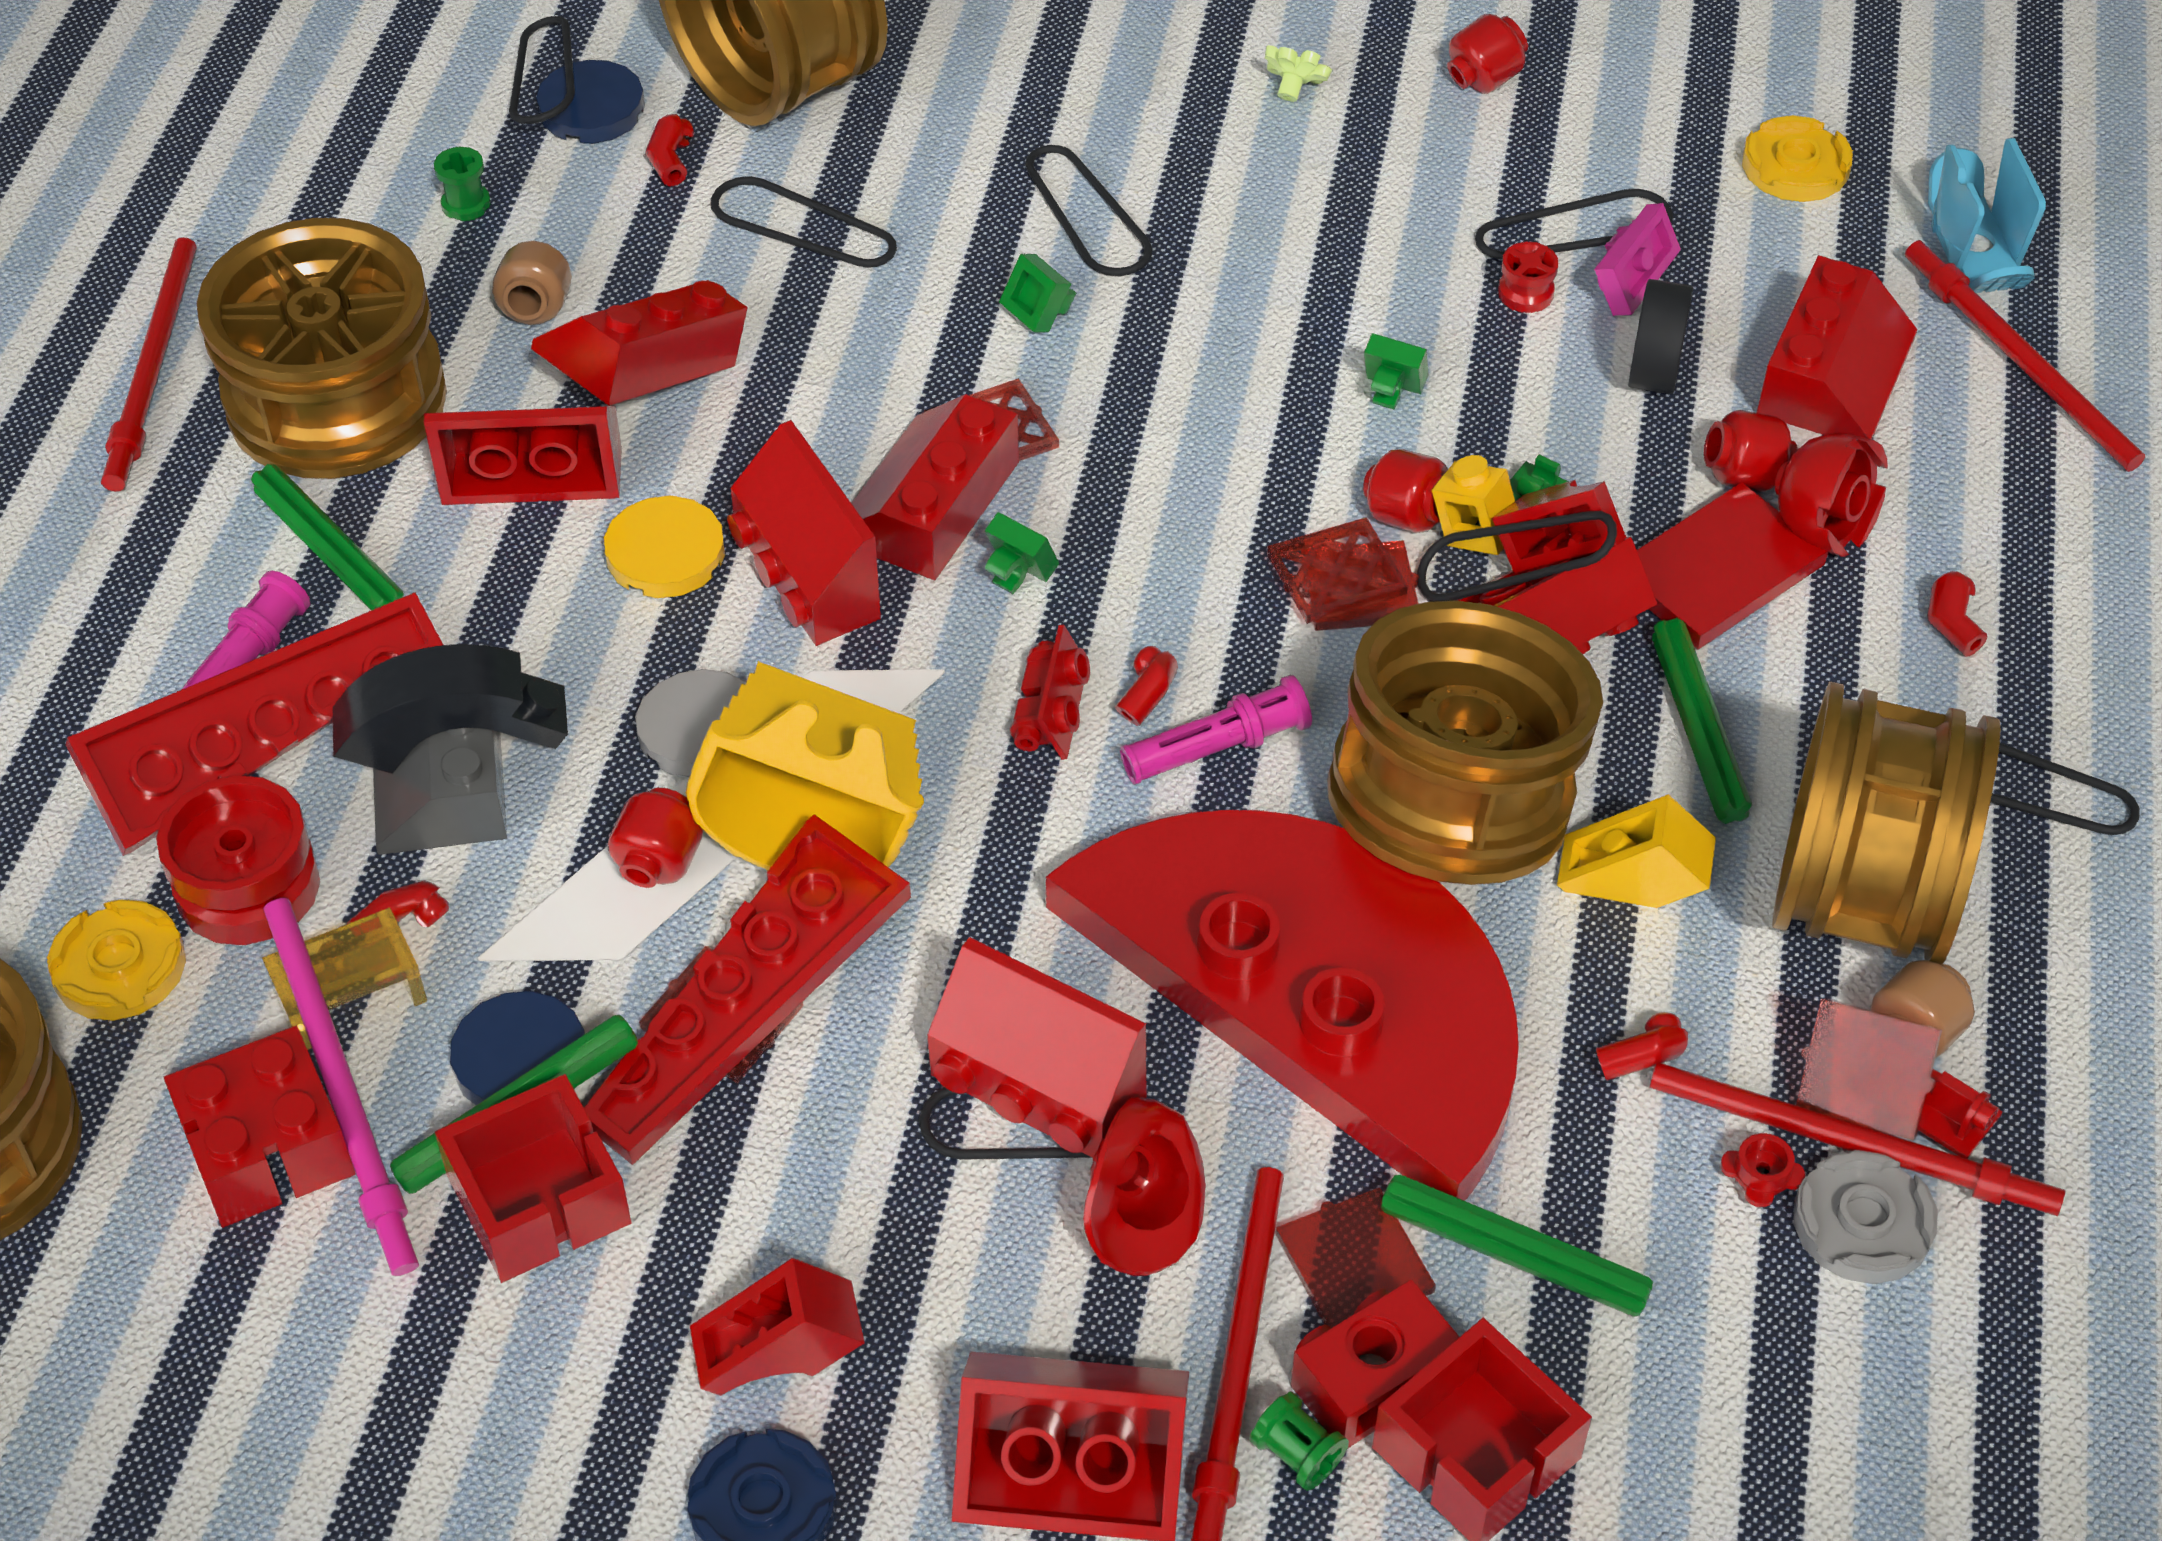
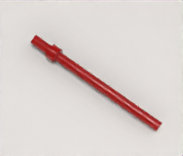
M181 237L175 240L120 420L111 426L105 448L109 456L101 478V484L110 491L117 492L124 489L132 462L139 459L146 439L143 425L197 250L195 242L189 238Z
M1921 240L1913 242L1907 248L1905 257L1929 280V289L1944 303L1952 302L2124 469L2130 472L2142 464L2145 454L1969 287L1970 279L1954 263L1945 264Z
M1657 1063L1650 1083V1088L1848 1151L1860 1150L1886 1155L1900 1162L1899 1167L1973 1190L1972 1197L2000 1206L2003 1199L2058 1217L2064 1200L2065 1189L2010 1173L2012 1166L1984 1157L1982 1163L1975 1162L1663 1063Z
M1272 1167L1260 1168L1256 1173L1206 1460L1198 1464L1194 1479L1192 1498L1198 1505L1191 1541H1222L1227 1509L1232 1508L1236 1504L1240 1472L1235 1468V1461L1284 1181V1174Z

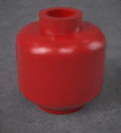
M1484 14L1455 34L1450 40L1449 54L1451 61L1447 63L1448 71L1461 88L1466 89L1472 86L1481 93H1492L1525 67V52L1528 50L1527 39L1520 27L1508 16L1500 18L1494 14Z
M1735 410L1725 415L1721 421L1714 422L1710 427L1704 444V461L1706 466L1711 468L1715 479L1721 484L1735 487L1739 483H1744L1752 491L1765 492L1775 487V479L1779 468L1784 462L1789 461L1791 456L1797 451V444L1791 440L1788 426L1780 418L1744 410Z
M1395 449L1387 452L1379 459L1377 464L1369 468L1364 478L1363 491L1367 497L1368 507L1373 518L1382 524L1415 533L1427 532L1432 529L1436 524L1440 523L1432 489L1448 470L1446 464L1436 457L1405 449Z
M653 788L650 791L634 794L624 804L609 836L608 851L613 861L620 867V874L630 883L644 888H651L656 884H671L678 882L687 873L702 840L703 829L693 820L686 796L668 788Z

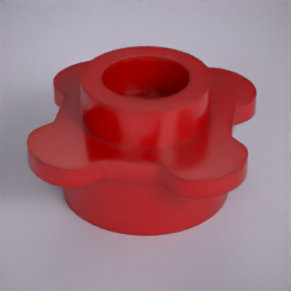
M1767 1133L1755 1134L1746 1138L1742 1142L1739 1151L1729 1150L1725 1152L1720 1163L1723 1174L1727 1177L1735 1178L1745 1190L1746 1201L1756 1207L1771 1205L1774 1196L1786 1189H1799L1805 1178L1804 1168L1800 1164L1795 1163V1156L1791 1147L1783 1139ZM1756 1168H1764L1768 1170L1769 1173L1761 1174L1757 1171Z

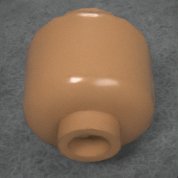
M533 240L520 242L513 246L502 258L493 278L492 293L496 305L504 315L518 323L536 325L551 320L563 307L570 290L572 274L568 261L559 250L548 243Z
M1928 960L1912 961L1899 970L1874 995L1870 1008L1873 1025L1877 1030V1034L1879 1033L1887 1039L1892 1035L1899 1037L1902 1045L1926 1060H1934L1943 1054L1970 1027L1975 1014L1970 986L1966 979L1951 966Z

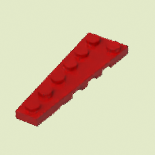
M415 592L67 737L66 747L124 856L157 836L163 816L183 794L206 781L233 775L251 776L333 723L332 707L347 688L362 674L398 655L418 649L442 646L443 643Z
M813 814L767 871L768 880L750 903L744 901L730 919L731 928L713 951L707 949L694 965V976L676 998L666 1001L649 1023L645 1035L637 1040L636 1048L624 1055L586 1104L584 1109L591 1120L593 1132L597 1131L605 1144L630 1164H635L911 898L910 883Z

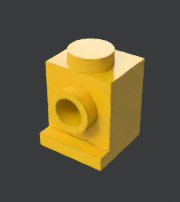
M1470 455L1454 461L1432 489L1444 536L1455 532L1493 527L1495 525L1492 518L1515 502L1507 469L1490 467L1487 460L1479 455ZM1478 520L1481 526L1475 525ZM1499 535L1455 541L1447 545L1499 555L1504 549Z

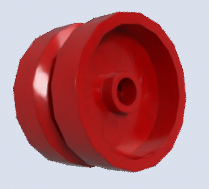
M233 775L206 781L183 794L163 816L156 837L160 862L165 876L171 884L172 895L178 912L194 933L220 944L248 945L273 939V935L263 910L267 903L280 898L289 899L297 922L314 905L320 885L317 862L311 841L308 839L300 805L286 788L263 777Z

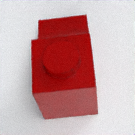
M1572 480L1527 493L1492 518L1494 525L1499 526L1580 512L1603 511L1611 515L1616 522L1617 536L1613 547L1627 538L1605 481L1586 486H1577L1576 481ZM1588 520L1500 534L1499 537L1515 574L1596 552L1605 542L1608 531L1603 521Z
M791 1258L690 1325L700 1389L720 1396L743 1384L769 1376L789 1373H804L814 1376L865 1343L852 1281L795 1258Z

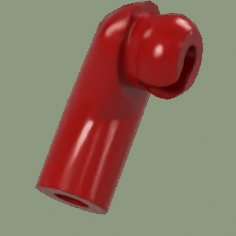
M668 114L658 120L646 148L647 158L663 183L667 186H676L685 180L687 169L675 151L677 147L685 148L690 144L685 139V136H694L692 123L688 119L680 118L677 114Z
M1950 571L1941 575L1933 583L1927 617L1930 624L1967 657L1980 650L1988 636L1986 632L1966 615L1970 595L1975 596L1976 592L1974 582L1971 578L1960 572Z
M1156 646L1144 647L1137 654L1134 660V668L1139 677L1115 706L1116 710L1126 720L1136 726H1140L1163 699L1177 674L1178 664L1175 657L1169 651L1161 652Z
M424 880L384 891L347 922V927L360 944L369 947L410 912L415 916L420 926L430 927L449 911V902L437 892L440 888L439 886Z
M1669 1012L1657 1013L1646 1022L1645 1033L1596 1048L1606 1081L1680 1057L1688 1045V1032L1681 1028L1680 1019L1675 1014Z

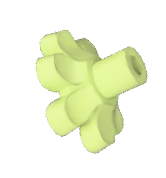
M1271 45L1266 46L1265 59L1268 61L1267 70L1282 77L1277 96L1283 100L1296 102L1302 84L1308 82L1321 84L1323 81L1328 80L1332 69L1329 66L1318 64L1321 56L1313 51L1306 50L1298 57L1297 52L1293 49L1286 47L1278 49Z

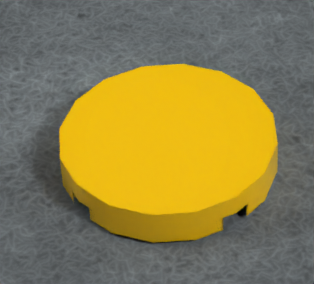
M1794 115L1776 117L1761 123L1760 130L1754 133L1751 131L1746 137L1742 167L1748 179L1765 193L1783 200L1799 202L1821 200L1839 192L1848 181L1852 167L1853 150L1845 136L1837 130L1835 136L1829 131L1824 130L1825 123L1819 120Z
M677 496L652 497L627 506L611 520L604 536L607 568L616 582L628 590L629 585L642 589L643 596L653 598L682 596L703 587L713 578L712 571L718 564L721 567L725 557L722 524L714 513L695 500Z
M120 899L103 903L104 910L96 911L91 915H88L87 910L71 918L54 937L47 956L48 971L55 992L68 1009L88 1019L115 1021L140 1015L164 1001L180 982L186 964L181 934L165 911L147 902Z

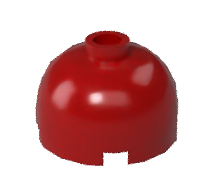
M1831 433L1808 440L1791 456L1789 461L1781 465L1776 475L1775 492L1778 495L1779 510L1785 525L1799 538L1834 555L1841 557L1849 555L1844 547L1850 540L1857 547H1860L1866 541L1877 522L1885 498L1886 487L1876 484L1877 466L1888 469L1887 456L1883 446L1875 440L1845 433Z

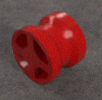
M1521 242L1507 248L1502 258L1503 275L1499 280L1498 287L1500 300L1508 308L1521 313H1534L1547 308L1554 298L1555 287L1553 280L1558 272L1557 255L1546 245L1537 242Z

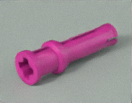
M266 571L259 580L260 590L245 607H238L231 613L227 624L229 631L188 679L182 689L252 661L259 654L264 655L268 652H273L281 642L280 632L294 615H303L311 605L306 591L289 576L278 571Z
M1288 675L1281 678L1279 686L1250 697L1245 693L1234 695L1228 701L1227 708L1176 726L1173 729L1133 744L1121 746V760L1130 781L1136 785L1141 783L1142 780L1195 762L1198 759L1238 744L1245 748L1250 747L1254 749L1262 746L1264 738L1292 727H1296L1298 730L1310 728L1312 725L1310 705L1297 678L1294 675Z

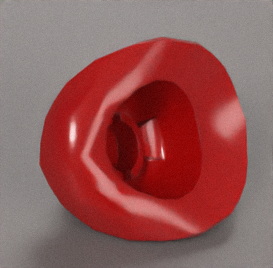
M1129 1098L1115 1114L1105 1139L1100 1142L1093 1157L1090 1186L1085 1200L1083 1217L1085 1233L1090 1246L1101 1263L1130 1276L1151 1275L1176 1264L1196 1241L1202 1225L1206 1189L1203 1160L1197 1141L1185 1117L1177 1110L1155 1099Z

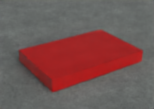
M1739 483L1637 550L1657 601V605L1649 608V610L1661 620L1669 621L1679 618L1684 621L1693 645L1697 650L1824 566L1829 552L1811 545L1796 536L1785 525L1781 513L1744 483Z

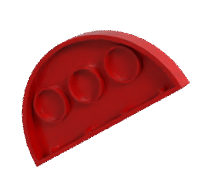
M1260 810L1194 812L1162 818L1128 828L1098 841L1079 852L1046 876V908L1401 1175L1464 1201L1474 1191L1492 1162L1503 1136L1511 1105L1519 1049L1517 1015L1506 975L1485 933L1467 909L1440 882L1405 872L1377 858L1354 841L1342 827L1298 815Z

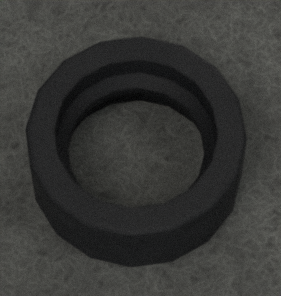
M1648 279L1628 382L1630 388L1666 394L1674 393L1693 294L1692 285Z

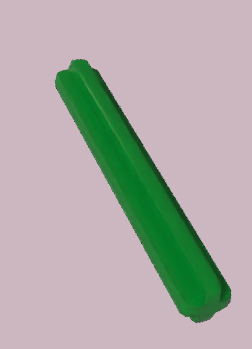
M267 464L262 470L255 471L252 474L251 482L254 484V492L371 611L403 598V590L279 466Z
M1679 618L1669 621L1662 619L1654 625L1655 632L1652 635V641L1715 815L1718 820L1725 824L1733 821L1741 822L1749 817L1752 801L1689 631L1684 621Z
M614 1015L446 1126L566 1074L574 1089L635 1049L638 1044L637 1037L625 1018L621 1015ZM435 1133L392 1160L390 1164L391 1171L398 1183L409 1194L416 1193L446 1173Z
M1395 1175L1388 1183L1384 1192L1381 1209L1390 1216L1632 1317L1640 1316L1646 1307L1652 1291L1653 1281L1643 1274L1403 1175Z

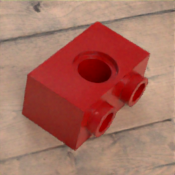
M1411 1279L1391 1292L1387 1289H1381L1372 1293L1360 1303L1354 1315L1331 1328L1330 1325H1322L1309 1332L1299 1342L1294 1351L1291 1387L1328 1433L1331 1434L1339 1431L1349 1440V1448L1375 1432L1378 1406L1456 1341L1459 1335ZM1365 1354H1374L1384 1358L1387 1363L1372 1365L1363 1362L1358 1357Z

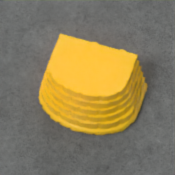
M758 661L754 673H749L745 685H740L737 695H732L728 707H723L719 719L714 720L709 726L697 754L686 788V796L693 820L712 840L718 842L721 847L733 856L741 857L743 860L768 871L805 822L815 814L889 867L900 854V848L905 844L909 835L908 830L913 827L918 817L917 811L922 808L924 803L923 796L919 794L922 779L918 778L921 764L916 763L919 749L915 748L918 734L913 733L916 720Z

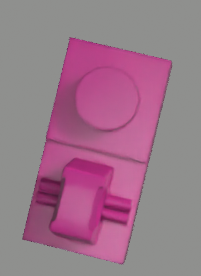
M1663 203L1646 204L1629 226L1619 227L1611 240L1605 244L1607 253L1594 270L1597 275L1598 285L1601 291L1604 292L1613 316L1632 315L1644 299L1648 279L1659 280L1681 250Z

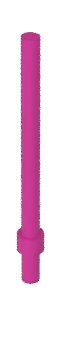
M287 898L273 900L267 903L263 910L363 1194L358 1199L367 1227L377 1231L391 1274L393 1276L405 1275L419 1267L403 1218L408 1214V1210L399 1186L397 1184H390L290 900Z

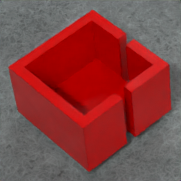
M297 1025L163 1076L222 1228L282 1204L265 1157L279 1151L296 1198L356 1175L342 1130Z
M566 1074L434 1131L447 1177L501 1283L560 1257L557 1244L568 1240L572 1249L575 1250L632 1224L623 1179L597 1131L593 1132L591 1120Z
M1483 1317L1378 1406L1372 1448L1419 1493L1429 1484L1433 1486L1430 1504L1469 1541H1489L1526 1508L1529 1493L1536 1499L1582 1458L1592 1416Z

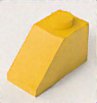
M1667 794L1565 834L1557 886L1567 893L1658 908L1710 889L1716 837Z

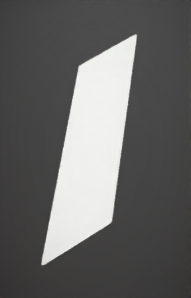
M943 669L810 671L802 678L900 713L939 679L945 671ZM686 777L672 790L686 796L689 777ZM703 830L702 840L689 869L678 882L665 885L656 884L654 887L644 888L630 883L620 874V867L613 861L609 854L608 846H606L478 957V961L621 960L737 857L721 847L718 842L712 840Z

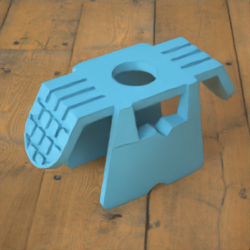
M2007 138L2004 142L1992 212L1984 197V166L1981 159L1968 149L1956 148L1954 144L1947 145L1945 151L1935 159L1929 172L1928 205L1933 214L1931 222L1932 231L1936 233L1949 263H1954L1970 279L1969 287L1976 293H1982L1983 291L1992 292L1996 289L2002 291L2009 288H2024L2035 278L2034 269L2030 266L2020 265L2044 214L2046 201L2015 138ZM1976 234L1986 237L1993 245V248L1985 252L1970 250Z

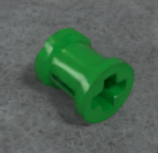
M461 146L442 151L433 163L435 175L443 182L445 192L441 196L442 211L447 217L460 221L475 220L483 216L490 207L491 202L489 192L481 183L480 176L484 171L481 154L470 147Z
M1290 1391L1277 1398L1261 1415L1250 1434V1442L1260 1451L1269 1448L1297 1473L1296 1483L1304 1490L1309 1491L1320 1485L1337 1467L1346 1453L1349 1440L1339 1431L1331 1434L1328 1433L1301 1409L1303 1400Z

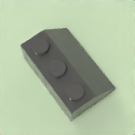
M460 728L440 732L417 744L393 774L373 768L375 833L378 855L507 839L500 732L483 728Z

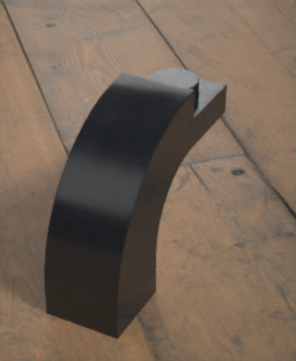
M453 644L434 646L407 652L388 659L356 679L332 707L333 757L391 774L394 773L417 744L432 735L460 728L489 729L556 749L568 735L564 685L521 672L520 652L486 645Z

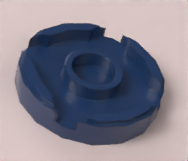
M607 60L574 62L575 95L572 103L557 116L542 122L543 126L554 136L567 140L566 134L579 136L580 143L595 144L613 140L630 131L638 123V114L644 111V92L639 77L626 66ZM565 65L551 72L540 84L536 97L539 114L551 110L565 98L567 94Z
M534 991L504 993L480 1003L461 1020L451 1039V1068L463 1096L473 1104L478 1105L585 1035V1031L574 1010L556 997Z
M766 1429V1434L756 1433L747 1436V1431L728 1436L705 1453L690 1477L687 1511L696 1541H825L834 1525L837 1494L828 1461L810 1441L786 1430Z

